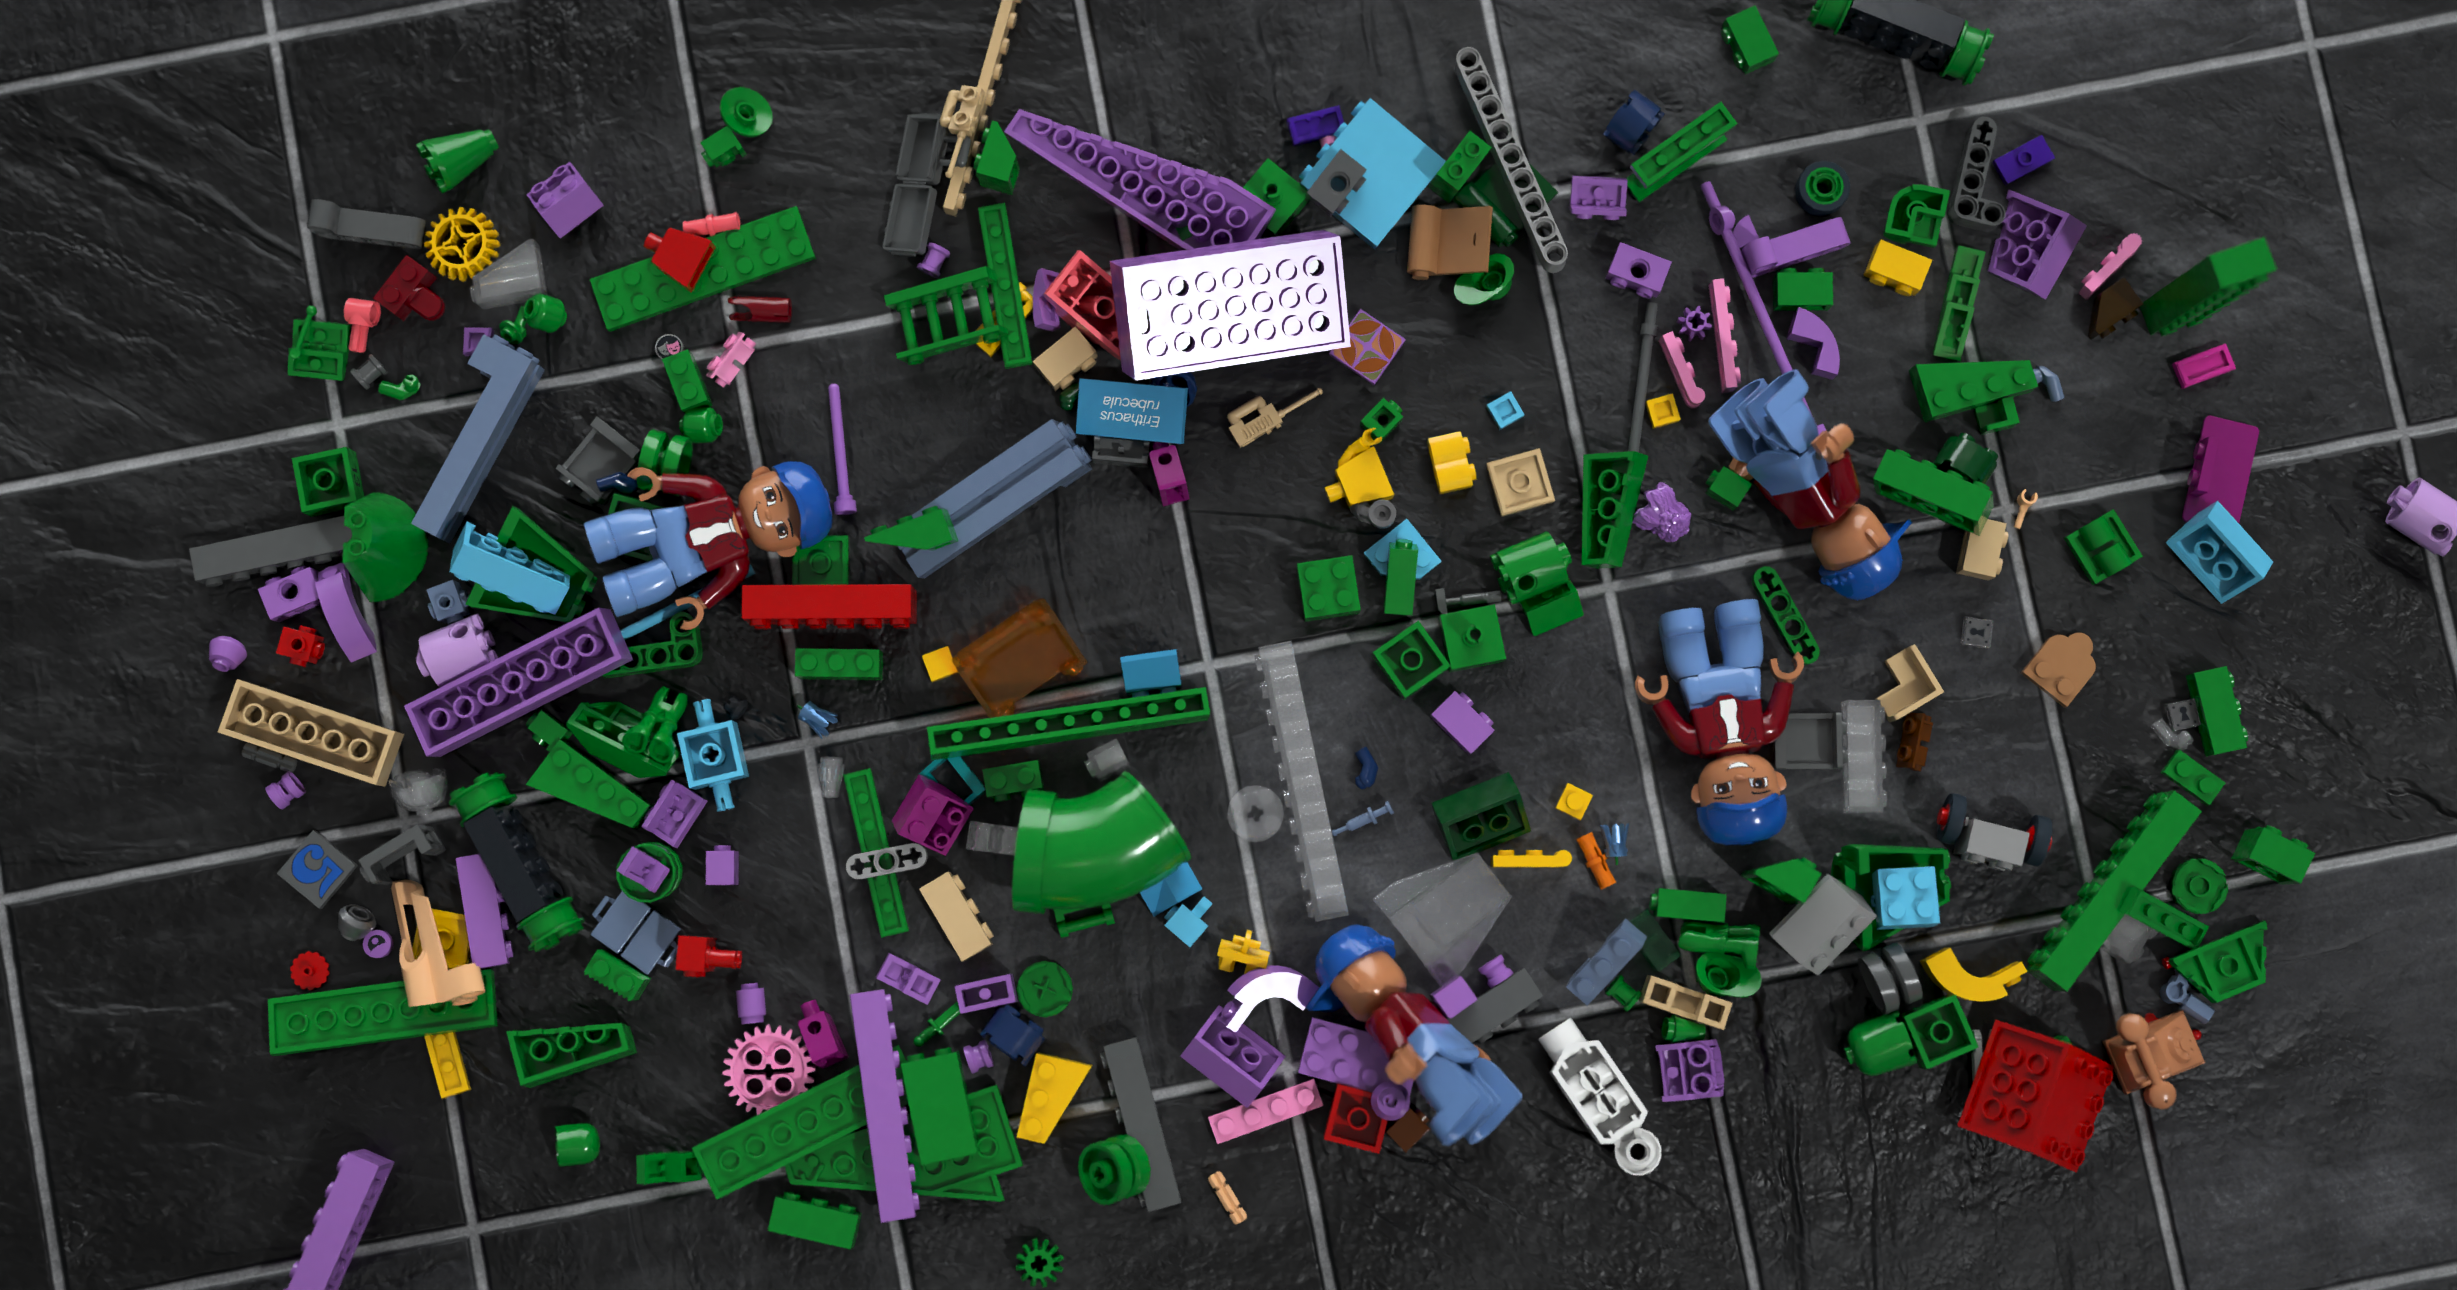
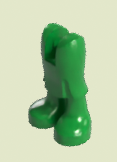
M662 686L656 692L649 709L642 715L641 722L628 729L622 738V743L628 751L641 753L648 745L652 730L657 731L650 742L649 753L655 761L660 763H668L675 754V746L671 737L672 733L677 730V723L684 713L688 702V696L680 692L673 705L666 703L670 688Z
M1683 922L1678 945L1681 949L1691 952L1719 953L1723 955L1725 952L1736 953L1742 956L1745 968L1755 970L1761 925L1728 926V923L1712 925L1700 922Z

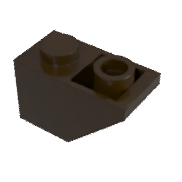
M2122 278L2094 298L2088 337L2091 340L2098 335L2102 339L2116 330L2114 327L2115 323L2122 320L2125 324L2138 315L2136 309L2142 306L2143 302L2125 278Z

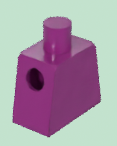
M1151 441L1153 451L1149 452L1163 507L1189 500L1187 483L1176 445L1169 446V443Z
M816 1000L802 1004L800 1007L805 1019L799 1021L798 1025L812 1063L824 1069L849 1058L831 1015L825 1011H820ZM821 1027V1030L816 1034L817 1029Z

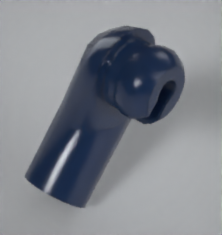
M622 472L596 479L600 493L614 488L624 494L632 495L638 489L637 481Z
M1366 746L1355 753L1362 765L1360 775L1355 778V784L1360 789L1371 787L1375 783L1378 773V765Z

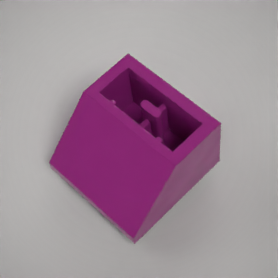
M919 774L893 817L892 823L898 835L946 856L972 813L973 807L945 786Z

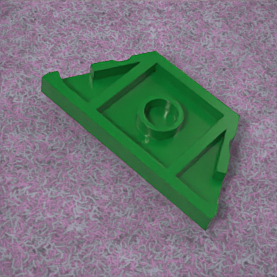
M2266 921L2257 922L2168 959L2169 964L2211 1003H2218L2266 982L2264 961L2266 959L2267 947H2263L2264 930H2267Z

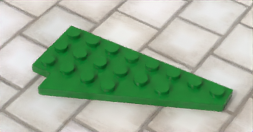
M998 1084L968 1094L979 1152L976 1154L921 1165L911 1113L907 1114L908 1124L903 1125L904 1136L910 1135L912 1152L907 1153L908 1164H914L916 1181H911L912 1193L917 1192L918 1195L998 1202L1005 1200L997 1174L1021 1167L1024 1164ZM868 1128L845 1135L785 1165L790 1184L876 1191Z

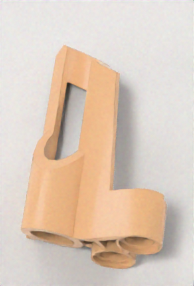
M412 880L393 881L391 890L402 939L399 961L409 1007L452 1001V1005L458 1006L476 1001L478 995L485 993L480 966L472 963L448 970L430 901L424 895L422 885ZM408 904L414 907L422 946V953L415 960L403 906Z

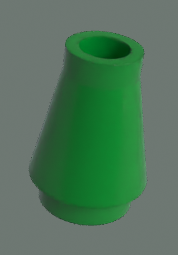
M1675 1015L1665 1017L1663 1020L1662 1038L1669 1040L1670 1043L1702 1041L1705 1038V1024L1696 1023Z

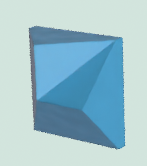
M1187 862L1180 865L1174 873L1156 885L1140 892L1155 917L1201 891L1202 887Z

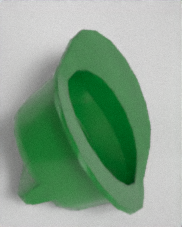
M1496 253L1489 255L1488 272L1466 273L1457 279L1454 285V294L1457 300L1466 305H1477L1487 300H1498L1506 296L1512 285L1514 274L1513 262L1504 254Z
M1705 953L1696 963V982L1708 995L1719 998L1726 995L1749 997L1754 995L1760 988L1762 980L1757 967L1755 970L1745 968L1741 957L1719 953Z

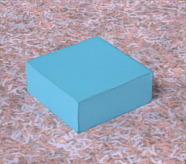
M1511 391L1486 406L1499 430L1524 417V413Z

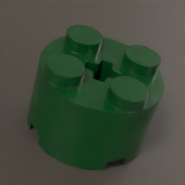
M1960 433L1959 437L1953 436L1947 439L1933 464L1937 466L1938 470L1945 473L1948 470L1959 473L1963 476V480L1970 483L1978 481L1986 484L1997 467L1996 460L1998 459V454L1989 448H1983L1975 443V439L1969 434Z

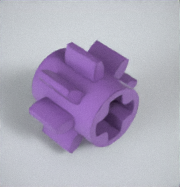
M1700 306L1692 312L1689 308H1685L1683 312L1686 318L1679 317L1677 319V323L1682 324L1679 334L1685 333L1688 335V341H1691L1697 335L1702 340L1705 337L1703 329L1710 330L1712 328V325L1707 323L1710 313L1703 314L1700 312ZM1692 318L1696 319V324L1698 325L1696 329L1692 328V323L1690 322Z

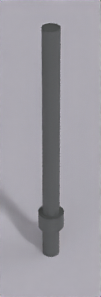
M1653 302L1647 303L1645 322L1641 324L1640 336L1643 337L1628 451L1639 452L1653 339L1657 337L1658 325H1655L1658 304Z

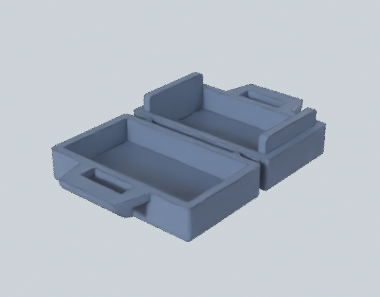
M623 891L617 899L605 896L592 913L599 923L592 931L591 936L617 954L623 951L621 957L647 975L650 974L656 964L668 967L677 955L678 945L674 939L681 931V928L656 910H653L647 916L651 912L652 907L645 902H638L629 898ZM609 901L612 905L602 918L599 916V913ZM671 945L674 947V950L666 961H663L660 958Z

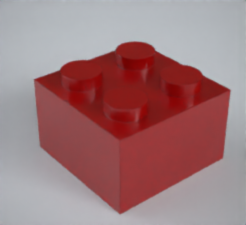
M1337 1083L1323 1139L1379 1154L1388 1120L1380 1118L1374 1112L1371 1105L1373 1092Z

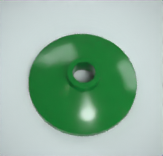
M744 87L730 89L723 95L720 101L719 109L723 121L737 134L746 137H757L764 134L771 126L773 116L770 105L762 95L752 89Z

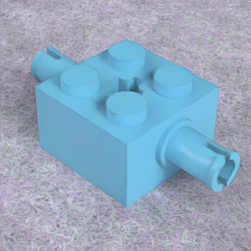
M705 699L702 702L696 701L693 703L699 727L677 733L688 786L694 790L708 786L713 788L717 812L725 811L726 809L730 810L735 808V806L733 805L729 784L731 781L749 777L738 724L732 720L715 723L711 699ZM712 749L719 752V756L715 757L716 761L708 759V755L712 754Z

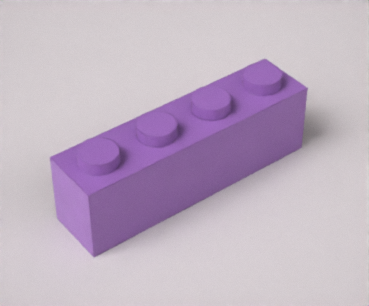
M480 854L456 858L472 963H476V966H480V969L510 964L509 958L514 957L511 940L506 941L504 931L509 929L507 913H502L500 902H505V899Z

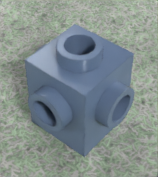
M450 580L426 589L431 603H428L430 614L434 619L437 618V621L450 625L471 614L468 605H465L469 594L466 590H462L459 582Z

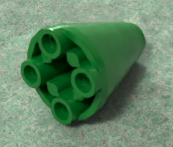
M489 129L427 139L415 144L421 158H426L428 163L424 165L430 180L435 181L441 194L453 189L494 154L493 151L499 149Z

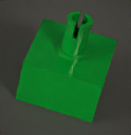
M1269 158L1243 187L1276 209L1264 231L1268 237L1280 236L1310 201L1304 197L1308 190Z
M1495 604L1439 616L1438 621L1446 660L1451 665L1448 669L1449 673L1501 663L1506 660Z

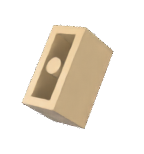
M1074 327L1033 361V364L1051 387L1057 391L1060 387L1064 390L1075 381L1074 376L1081 370L1086 372L1096 363L1095 358L1098 356L1092 345Z
M1987 519L1980 536L1965 531L1956 573L1988 581L1999 575L2003 564V559L1999 558L2001 548H2005L2008 540V532L2005 531L2007 523Z

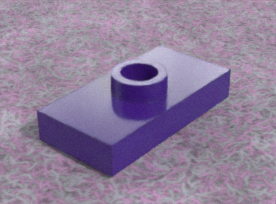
M1338 105L1287 118L1286 122L1293 147L1333 135L1344 120Z
M2040 135L1995 159L1992 164L2006 186L2053 161L2055 157L2043 136Z

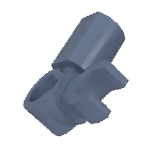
M2175 969V976L2172 975L2169 981L2160 989L2161 999L2168 1004H2179V1008L2200 1023L2206 1024L2212 1017L2215 1009L2192 993L2187 994L2186 990L2189 987V981Z

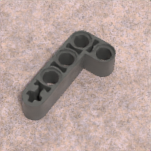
M1989 117L1978 118L1966 132L1948 208V217L1953 224L1983 232L1993 231L2004 221L2006 213L2000 203L1981 198L1997 133V125ZM1981 128L1982 134H1984L1985 136L1980 140L1979 143H1976L1980 139L1981 131L1978 129ZM1970 153L1977 154L1981 159V163L1973 162L1970 158ZM1964 179L1971 180L1975 185V189H1968L1964 185ZM1958 205L1965 206L1969 211V215L1960 214ZM1985 212H1991L1995 216V222L1988 221L1985 218Z
M312 199L307 228L318 236L330 239L421 249L426 221L412 216L340 208L337 204L330 201Z

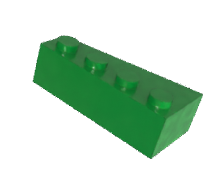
M1636 451L1583 454L1582 565L1596 569L1622 567L1648 460L1647 455Z
M559 739L526 783L530 787L635 829L641 827L647 811L654 807L653 804L577 748Z
M623 1023L506 1031L520 1086L528 1088L637 1053L631 1028Z

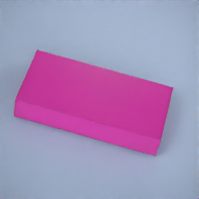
M2226 343L2172 363L2182 389L2236 369Z

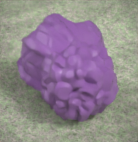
M1659 482L1656 488L1645 490L1643 494L1648 501V505L1635 512L1632 523L1642 530H1651L1653 534H1657L1660 539H1664L1666 542H1675L1679 537L1686 535L1690 530L1691 513L1684 504L1675 499L1673 489L1665 483Z

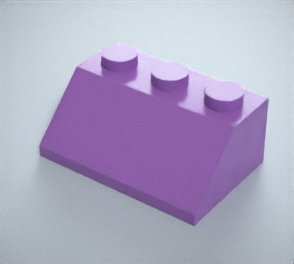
M1218 1005L1180 1057L1248 1108L1286 1056L1243 1023L1236 1033L1228 1028L1220 1020L1223 1008Z

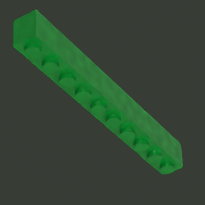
M1206 687L931 726L927 727V736L932 761L1208 721L1210 709Z

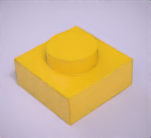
M1567 783L1555 809L1580 821L1593 795Z

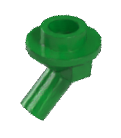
M524 306L520 307L514 322L505 320L499 325L501 337L509 343L520 344L527 335L524 328L526 324V318L523 316Z

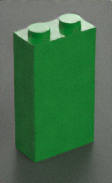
M951 1047L935 1050V1056L924 1058L923 1053L907 1056L908 1062L902 1063L901 1068L921 1165L978 1153L979 1147L959 1051L952 1052Z

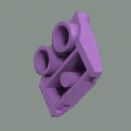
M1716 1039L1656 1045L1663 1082L1662 1102L1723 1096L1724 1073L1721 1051Z

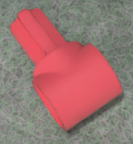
M349 298L346 301L344 318L348 324H352L349 343L350 351L359 353L366 351L369 327L373 328V326H376L381 316V307L377 301Z

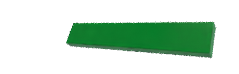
M1000 203L978 207L987 265L995 271L997 282L991 283L997 324L1008 330V335L1000 337L1005 369L1032 365L1006 204Z
M868 768L844 774L861 853L890 848L872 769ZM885 853L880 857L879 864L883 869L888 870L894 866L892 854ZM874 855L869 856L871 862L864 863L865 868L873 867L872 873H875L877 870L874 866ZM896 873L867 878L881 938L908 932V922Z

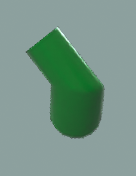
M415 375L405 376L406 379L398 385L383 380L379 385L378 392L398 400H405L418 392L420 382Z

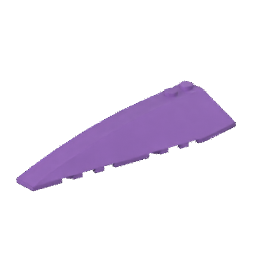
M1020 109L1004 131L1005 134L1180 251L1261 239L1276 211L1274 207L1230 179L1218 177L1206 171L1182 165V163L1170 161L1155 154L1116 141L1113 142L1101 136L1089 134ZM1188 225L1192 237L1182 241L1176 227L1182 228Z

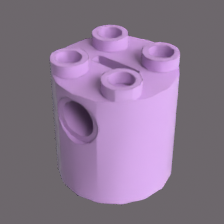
M2422 478L2415 479L2406 488L2401 485L2398 486L2387 500V504L2391 506V509L2386 517V523L2434 555L2445 556L2451 549L2452 541L2457 535V501Z
M474 614L419 638L416 662L424 677L432 676L435 683L442 687L498 659L496 652L491 648L495 645L494 638L489 630L484 632V625L479 614Z

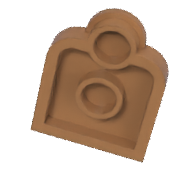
M2074 633L2069 637L2054 635L2044 642L2022 670L2021 674L2066 708L2095 672L2096 664L2091 656L2093 651L2092 640L2084 633Z

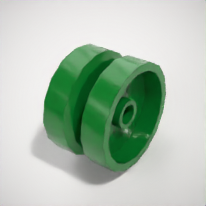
M650 430L641 449L638 468L650 469L657 476H662V473L689 474L693 453L692 439L675 435L669 440L666 432ZM646 475L637 477L638 488L647 491L652 489L653 482L650 477ZM664 493L665 495H670V496H675V497H679V496H680V495H676V494Z
M1127 1134L1116 1135L1105 1141L1090 1144L1083 1149L1078 1165L1080 1181L1085 1192L1093 1201L1101 1205H1111L1124 1198L1136 1196L1146 1189L1150 1181V1163L1144 1147L1135 1138Z

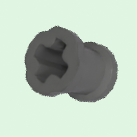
M372 353L369 355V360L358 369L353 368L350 371L366 390L370 388V384L380 375L388 373L387 369Z

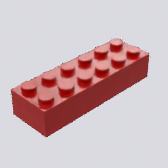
M911 584L742 585V619L748 622L750 626H754V629H771V625L775 624L782 626V629H799V624H806V626H810V629H826V624H834L838 629H854V624H862L867 629H881L882 624H890L896 629L910 628V624H917V590Z

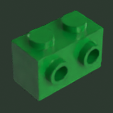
M1038 760L982 769L986 795L989 799L994 798V802L1011 800L1010 795L1020 793L1022 798H1025L1029 789H1044L1041 765Z

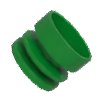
M646 842L634 846L669 868V873L657 891L653 893L642 884L617 871L616 879L620 889L629 898L638 902L651 903L669 896L678 888L682 879L683 865L679 855L671 846L662 842ZM628 849L621 856L620 861L617 865V869L626 857V855L628 854V852L630 851V849Z

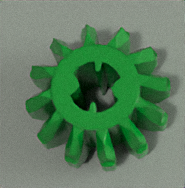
M1037 1238L1033 1239V1249L1025 1243L1022 1248L1028 1255L1018 1253L1016 1256L1018 1260L1025 1262L1016 1266L1017 1271L1026 1269V1272L1021 1276V1280L1024 1281L1029 1276L1033 1277L1030 1282L1032 1287H1035L1037 1279H1040L1042 1287H1046V1276L1055 1282L1058 1278L1053 1271H1063V1267L1055 1264V1262L1062 1261L1064 1256L1053 1255L1058 1250V1245H1054L1050 1250L1047 1249L1049 1239L1043 1241L1042 1247H1039ZM1037 1256H1042L1041 1260L1045 1258L1047 1261L1043 1266V1270L1037 1269L1038 1265L1036 1267L1033 1265Z

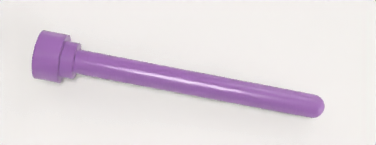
M831 384L828 391L839 495L836 496V501L834 502V512L836 515H848L857 512L856 500H853V496L849 494L840 390L837 384Z

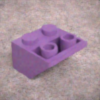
M571 162L558 167L552 176L544 182L535 184L531 192L527 194L540 215L559 238H562L604 206Z

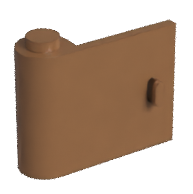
M1431 205L1412 206L1407 273L1412 274L1413 279L1427 280L1432 275L1488 272L1493 207L1440 209Z

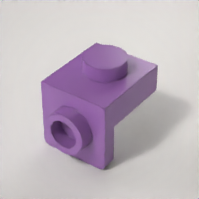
M632 846L617 871L655 893L669 873V868L656 858Z

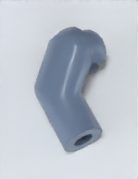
M2036 366V369H2033L2037 384L2042 382L2046 385L2051 402L2062 400L2064 394L2059 377L2045 366Z

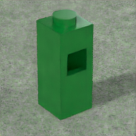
M1397 539L1396 543L1389 542L1384 597L1385 614L1412 615L1418 547L1417 544H1412L1413 541L1408 539Z
M1657 888L1655 889V894L1650 895L1649 909L1654 911L1653 917L1721 923L1725 922L1727 894Z

